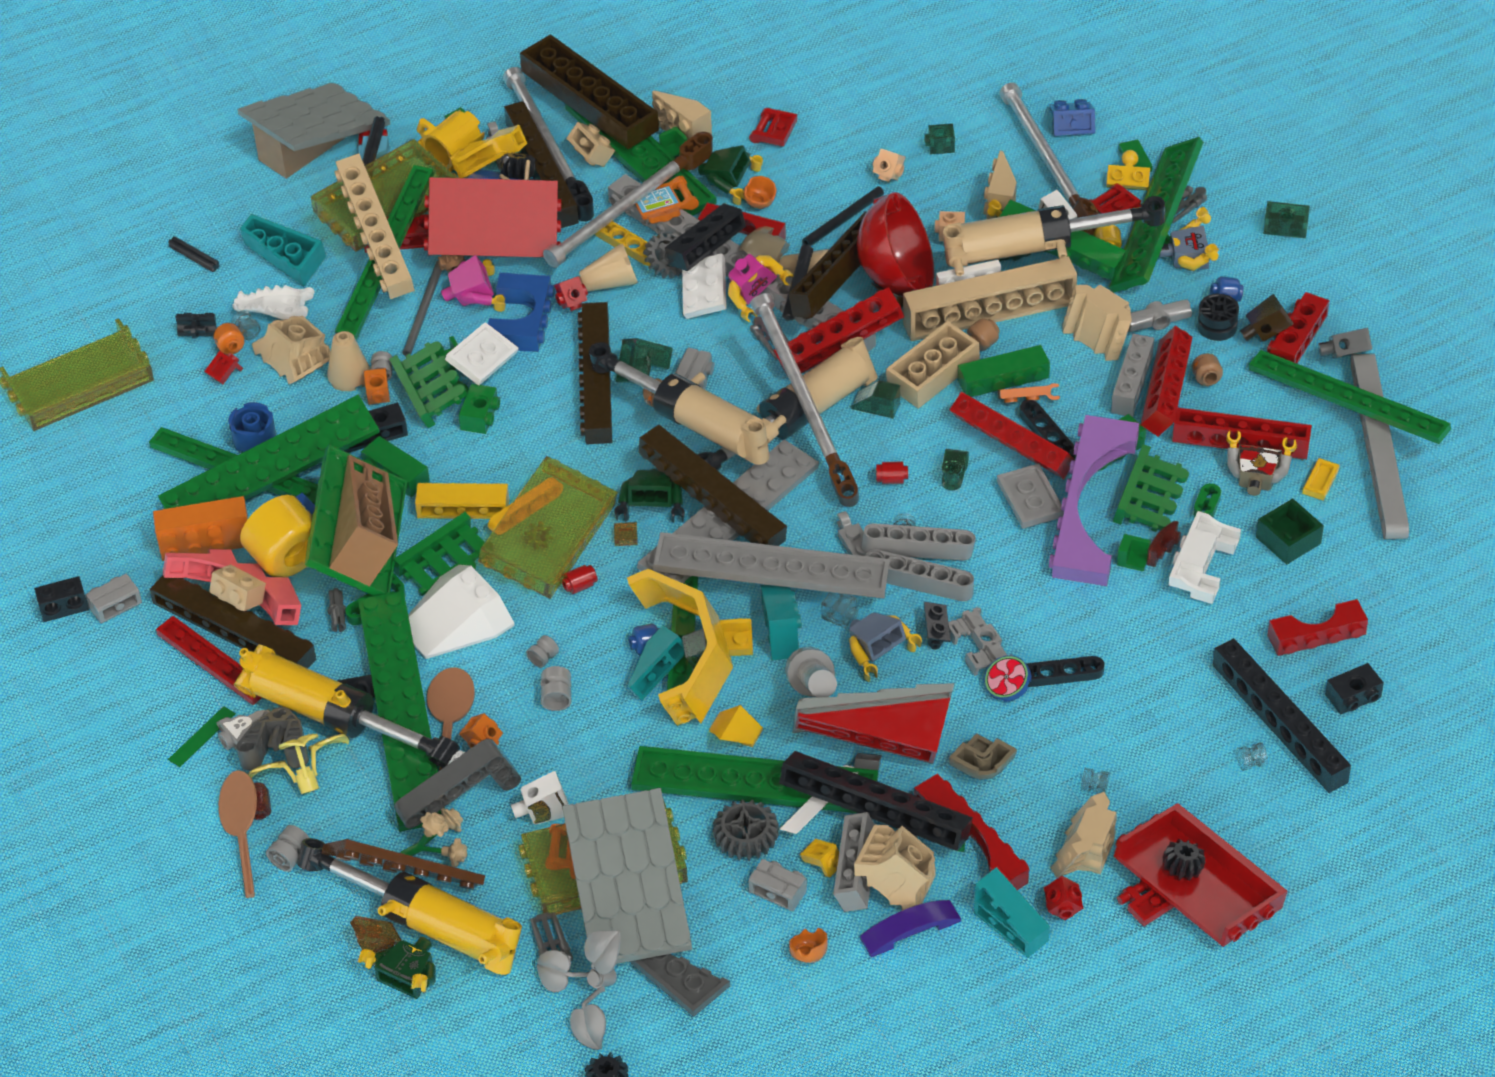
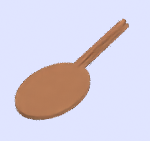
M447 668L438 673L432 680L427 693L429 710L435 719L443 723L442 736L449 739L452 738L453 723L467 715L475 697L474 684L470 675L460 668Z
M237 770L232 772L222 785L219 796V817L225 831L233 836H238L246 898L255 897L246 832L252 825L255 817L257 794L252 778L247 773Z

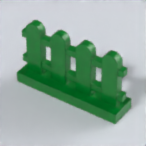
M438 341L424 344L425 348L413 355L409 353L403 361L397 355L389 359L419 417L428 429L435 425L432 416H440L442 410L454 403L460 404L462 402L461 399L467 395L464 385L458 384L453 387L458 382L459 375L455 370L445 372V370L450 368L451 364L445 360L446 356L437 357L444 351V347ZM433 360V362L429 363L428 365L424 366V367L421 368V369H418V368L421 367L422 365H424V364H426L427 362ZM439 374L441 375V376H439L438 378H436V379H434L433 381H431V382H429L428 384H426V382L429 381L430 379L434 378L435 376H437V375H439ZM448 388V391L434 398L435 395Z
M1142 444L1113 522L1121 525L1124 517H1126L1133 524L1137 521L1152 527V531L1157 532V529L1166 531L1169 529L1171 521L1168 517L1163 516V513L1172 515L1177 508V504L1169 498L1178 499L1183 493V488L1175 482H1186L1189 472L1182 468V464L1177 463L1173 465L1160 460L1158 455L1154 457L1149 456L1151 447ZM1154 473L1169 478L1170 481L1154 476ZM1150 489L1152 491L1163 494L1164 497L1148 492L1147 490ZM1141 505L1157 510L1158 513L1144 509Z
M463 512L394 558V572L398 577L403 575L406 580L411 578L419 587L418 593L423 596L440 576L456 566L469 565L476 570V563L474 562L476 559L479 558L483 562L492 561L494 554L492 550L493 544L490 541L485 543L477 535L478 529L475 526L471 528V517L466 512ZM465 543L473 553L468 555L459 545ZM447 555L455 565L450 567L442 557ZM429 567L437 577L432 579L424 569Z

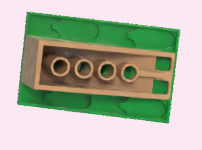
M329 444L322 458L321 474L318 480L315 510L312 515L305 565L312 569L315 568L317 571L336 578L352 587H357V589L372 596L390 593L407 480Z

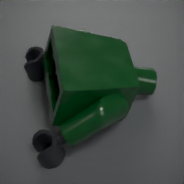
M658 469L637 470L633 477L622 483L618 500L620 505L614 509L617 521L620 514H624L625 521L629 520V512L626 507L628 505L674 506L671 511V521L674 523V516L680 515L682 522H684L685 510L681 507L683 505L682 488L663 472H660Z

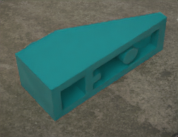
M662 625L647 641L628 683V687L642 701L690 648L677 634Z

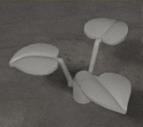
M619 930L596 931L587 937L584 952L587 960L592 962L590 972H569L571 960L564 952L559 950L546 951L537 960L540 980L543 986L551 992L564 990L568 985V977H587L589 985L597 988L582 1003V1009L579 1008L572 1011L570 1018L571 1030L576 1039L583 1045L596 1050L602 1049V1040L606 1030V1018L599 1006L588 1004L597 995L605 992V987L612 986L616 982L617 975L614 968L620 951L621 931Z

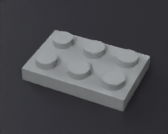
M1039 463L997 475V483L1022 529L1058 519L1059 516L1063 517L1064 511H1061L1062 504Z

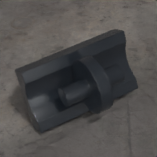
M213 313L176 314L178 336H192L193 339H197L198 336H213L217 329L216 316Z

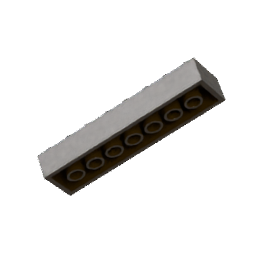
M551 34L520 52L521 71L626 149L632 148L659 131L658 111Z

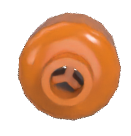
M224 323L218 326L213 334L217 347L224 354L228 355L229 352L236 354L244 346V336L238 326L233 323Z

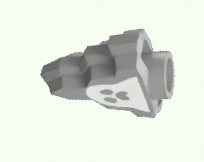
M270 710L255 711L248 716L226 717L218 721L217 726L221 730L218 733V738L226 750L234 747L236 750L237 743L251 725L269 713Z

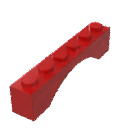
M937 773L914 787V796L973 817L969 836L982 849L990 872L997 867L1017 890L1028 884L1030 869L1026 861L1017 857L1012 847L998 837L995 829L989 827L983 821L981 815L968 806L965 798L961 795L959 796L947 780H943Z

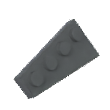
M672 954L630 961L633 966L693 1017L730 987L729 980L723 977L720 979L712 975L711 971L703 967L700 969L690 964L689 960L683 957L678 958Z

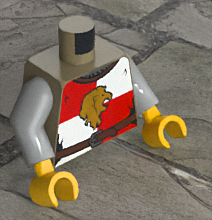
M1229 431L1226 437L1227 442L1230 444L1227 453V466L1233 476L1238 478L1239 486L1247 488L1248 494L1257 496L1261 490L1269 491L1274 483H1278L1288 474L1292 460L1291 452H1294L1297 448L1296 440H1294L1292 447H1286L1287 437L1283 440L1284 454H1282V450L1241 444L1237 448L1241 433L1238 431L1237 439L1232 440Z

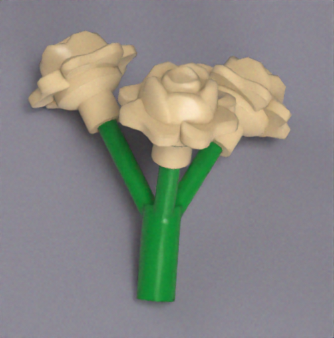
M442 808V814L426 812L425 816L420 819L423 823L422 827L425 829L423 837L419 842L400 851V853L414 856L421 851L441 853L442 856L449 857L452 867H458L459 862H464L468 856L467 846L461 844V838H455L454 843L450 847L436 848L425 845L437 835L442 837L448 829L461 832L463 818L460 813L454 808L450 810Z

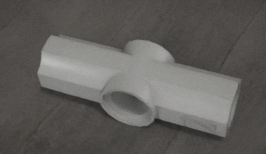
M1188 299L1164 305L1159 301H1154L1143 310L1131 312L1132 321L1128 332L1153 327L1155 330H1162L1168 327L1170 322L1190 318L1192 310Z

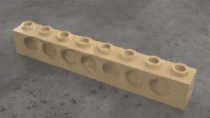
M358 153L335 161L338 169L334 171L338 183H343V186L340 187L344 198L348 197L350 200L347 202L350 213H355L356 215L353 219L357 229H362L360 236L363 244H368L369 246L366 251L370 261L374 260L376 263L373 264L376 276H381L382 278L379 282L383 293L388 292L390 299L415 291L410 273L360 154Z

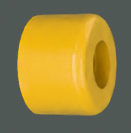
M282 495L275 497L261 505L248 518L241 531V544L269 576H293L307 567L305 559L312 514L295 496Z

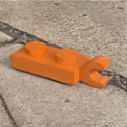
M1052 383L1047 386L999 389L998 398L1004 399V403L1018 402L1017 397H1026V400H1040L1039 395H1046L1051 400H1058L1060 396L1051 395V389L1059 387V384Z

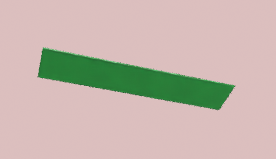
M223 706L167 760L181 767L219 730L217 726L218 721L226 717L232 718L236 713Z

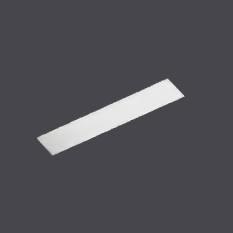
M812 796L779 830L797 834L828 802Z

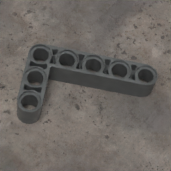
M485 739L400 798L395 803L394 809L406 828H414L422 823L420 819L425 816L426 812L431 814L437 813L489 775L505 791L515 788L521 782V777L492 739Z

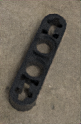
M1034 400L1023 401L1020 404V417L1031 431L1065 450L1075 459V445L1039 403ZM1039 422H1044L1047 424V426L1039 427L1036 424ZM1051 436H1056L1059 438V440L1050 441L1048 438Z
M1097 656L1026 663L1030 668L1032 676L1028 687L1100 679L1104 674L1105 663L1103 659ZM1072 667L1075 668L1077 671L1073 674L1066 673L1064 669ZM1050 670L1053 672V675L1044 676L1041 672Z

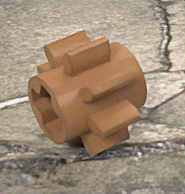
M441 255L438 257V264L441 271L446 269L449 274L465 259L461 255Z

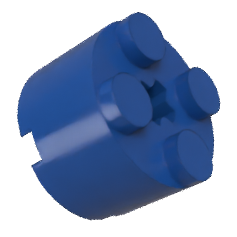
M262 403L243 404V408L238 410L235 408L230 413L228 419L232 441L237 451L245 452L276 436L273 414Z

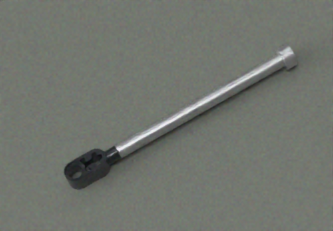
M518 67L509 68L505 71L503 79L508 88L514 89L519 101H524L577 204L578 220H591L594 217L592 195L583 181L576 180L524 84L526 79L523 72Z

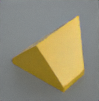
M741 705L719 712L709 729V732L715 734L720 740L738 742L752 748L763 731V727Z

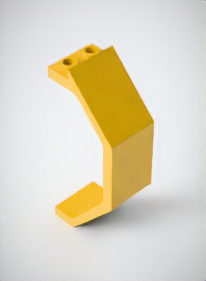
M650 569L627 577L628 584L645 609L661 602H669L699 616L701 619L707 646L690 678L684 684L658 694L661 704L676 725L687 723L694 718H697L701 724L733 669L719 616L700 590Z

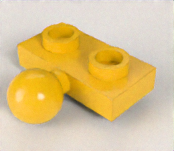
M1127 150L1123 153L1122 162L1125 166L1108 165L1106 187L1110 188L1118 183L1125 189L1148 190L1150 168L1134 167L1138 162V154L1135 151Z

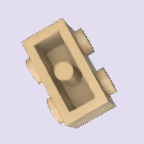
M577 122L566 139L574 146L573 148L584 156L587 163L592 166L597 164L604 167L615 152L610 145V140L600 135V130L594 125L589 124L588 126Z
M230 564L212 572L209 592L220 600L232 604L238 610L247 611L263 603L266 583Z

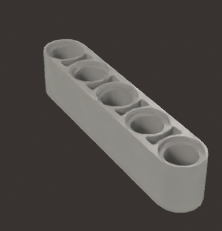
M873 523L866 525L864 528L861 548L866 553L869 550L876 549L906 557L963 561L972 557L976 537L968 530Z
M876 549L869 550L865 554L867 557L890 559L887 584L957 601H968L973 597L974 577L968 571Z

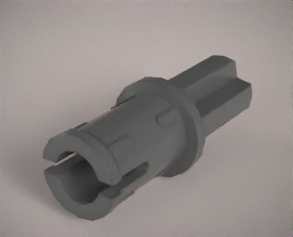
M334 588L328 593L330 604L328 614L331 615L332 631L337 632V625L339 624V632H342L346 629L344 615L346 607L343 605L342 591Z

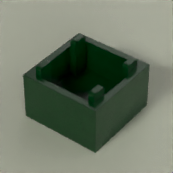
M1292 498L1258 519L1256 538L1287 565L1321 544L1324 525Z

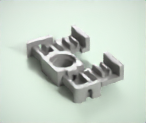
M974 608L972 612H969V610L964 611L962 618L948 622L950 640L954 645L957 644L958 638H961V635L966 636L967 634L971 635V638L979 648V652L974 654L973 652L966 653L965 662L974 676L978 675L979 669L989 667L997 658L1007 655L1001 646L1002 639L992 624L987 625L981 617V608ZM989 636L992 638V640L985 641L981 637Z

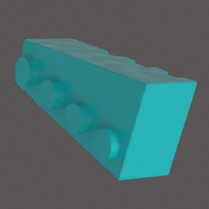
M250 214L240 228L246 246L303 287L326 258L321 240L254 214Z

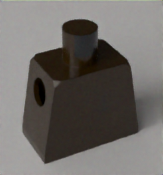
M1272 294L1247 313L1246 317L1250 324L1242 328L1240 332L1246 341L1257 334L1262 341H1266L1294 323L1276 296Z

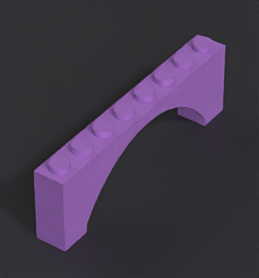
M1085 415L1084 424L1080 423L1078 428L1080 442L1076 441L1074 446V455L1077 456L1076 460H1071L1069 473L1072 474V478L1067 479L1065 492H1068V497H1063L1061 511H1064V515L1058 518L1057 530H1060L1059 536L1055 535L1053 549H1056L1055 555H1050L1049 568H1052V578L1107 586L1112 555L1105 554L1088 536L1081 523L1077 506L1085 485L1099 469L1121 456L1129 453L1135 454L1139 436V423Z

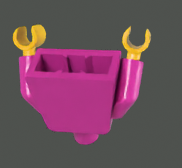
M477 255L467 261H462L457 268L449 272L448 278L451 286L441 290L446 302L456 297L462 306L469 304L490 306L494 304L493 307L498 312L504 311L506 306L503 295L499 294L492 298L494 292L488 276L494 275L495 266L492 265V261L489 259H485L482 263Z

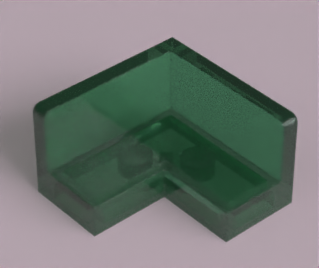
M638 338L622 339L619 360L649 376L651 366L661 369L670 368L673 348ZM619 374L616 376V382L633 383Z

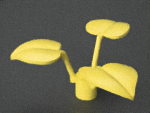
M318 733L304 735L297 740L286 741L278 747L282 750L295 745L301 769L296 770L297 775L293 773L285 760L258 766L251 770L248 775L252 778L257 773L268 768H284L291 776L293 783L297 782L301 795L317 790L319 785L316 779L318 775L316 771V751L327 744H349V738L345 734H338L309 746L308 750H311V769L310 766H305L300 746L305 747L308 741L318 738Z

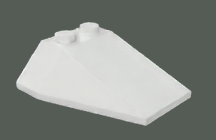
M458 565L440 576L408 614L414 647L425 659L497 638L515 626L499 594L469 565Z

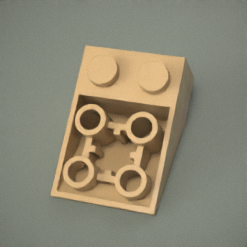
M652 91L653 109L658 111L659 127L664 131L677 126L688 139L703 131L712 135L711 111L700 102L660 91Z
M1001 150L999 151L998 158L993 160L992 171L994 172H990L988 178V185L990 186L985 187L984 199H987V202H985L983 214L987 215V219L996 218V215L989 216L987 213L988 204L991 200L995 199L1000 202V210H1004L1010 199L1016 201L1017 182L1005 154Z

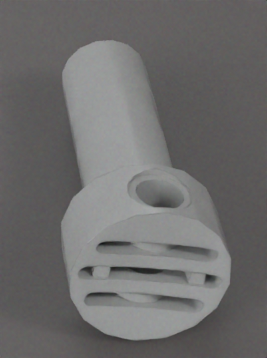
M808 646L799 648L788 658L785 667L786 678L797 692L802 695L829 697L835 692L837 681L834 664L826 653L819 648Z

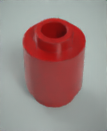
M903 461L876 464L877 482H882V484H904V479H908V466H904Z
M582 565L564 573L562 585L566 592L570 591L571 594H576L592 587L598 581L597 574L591 565Z

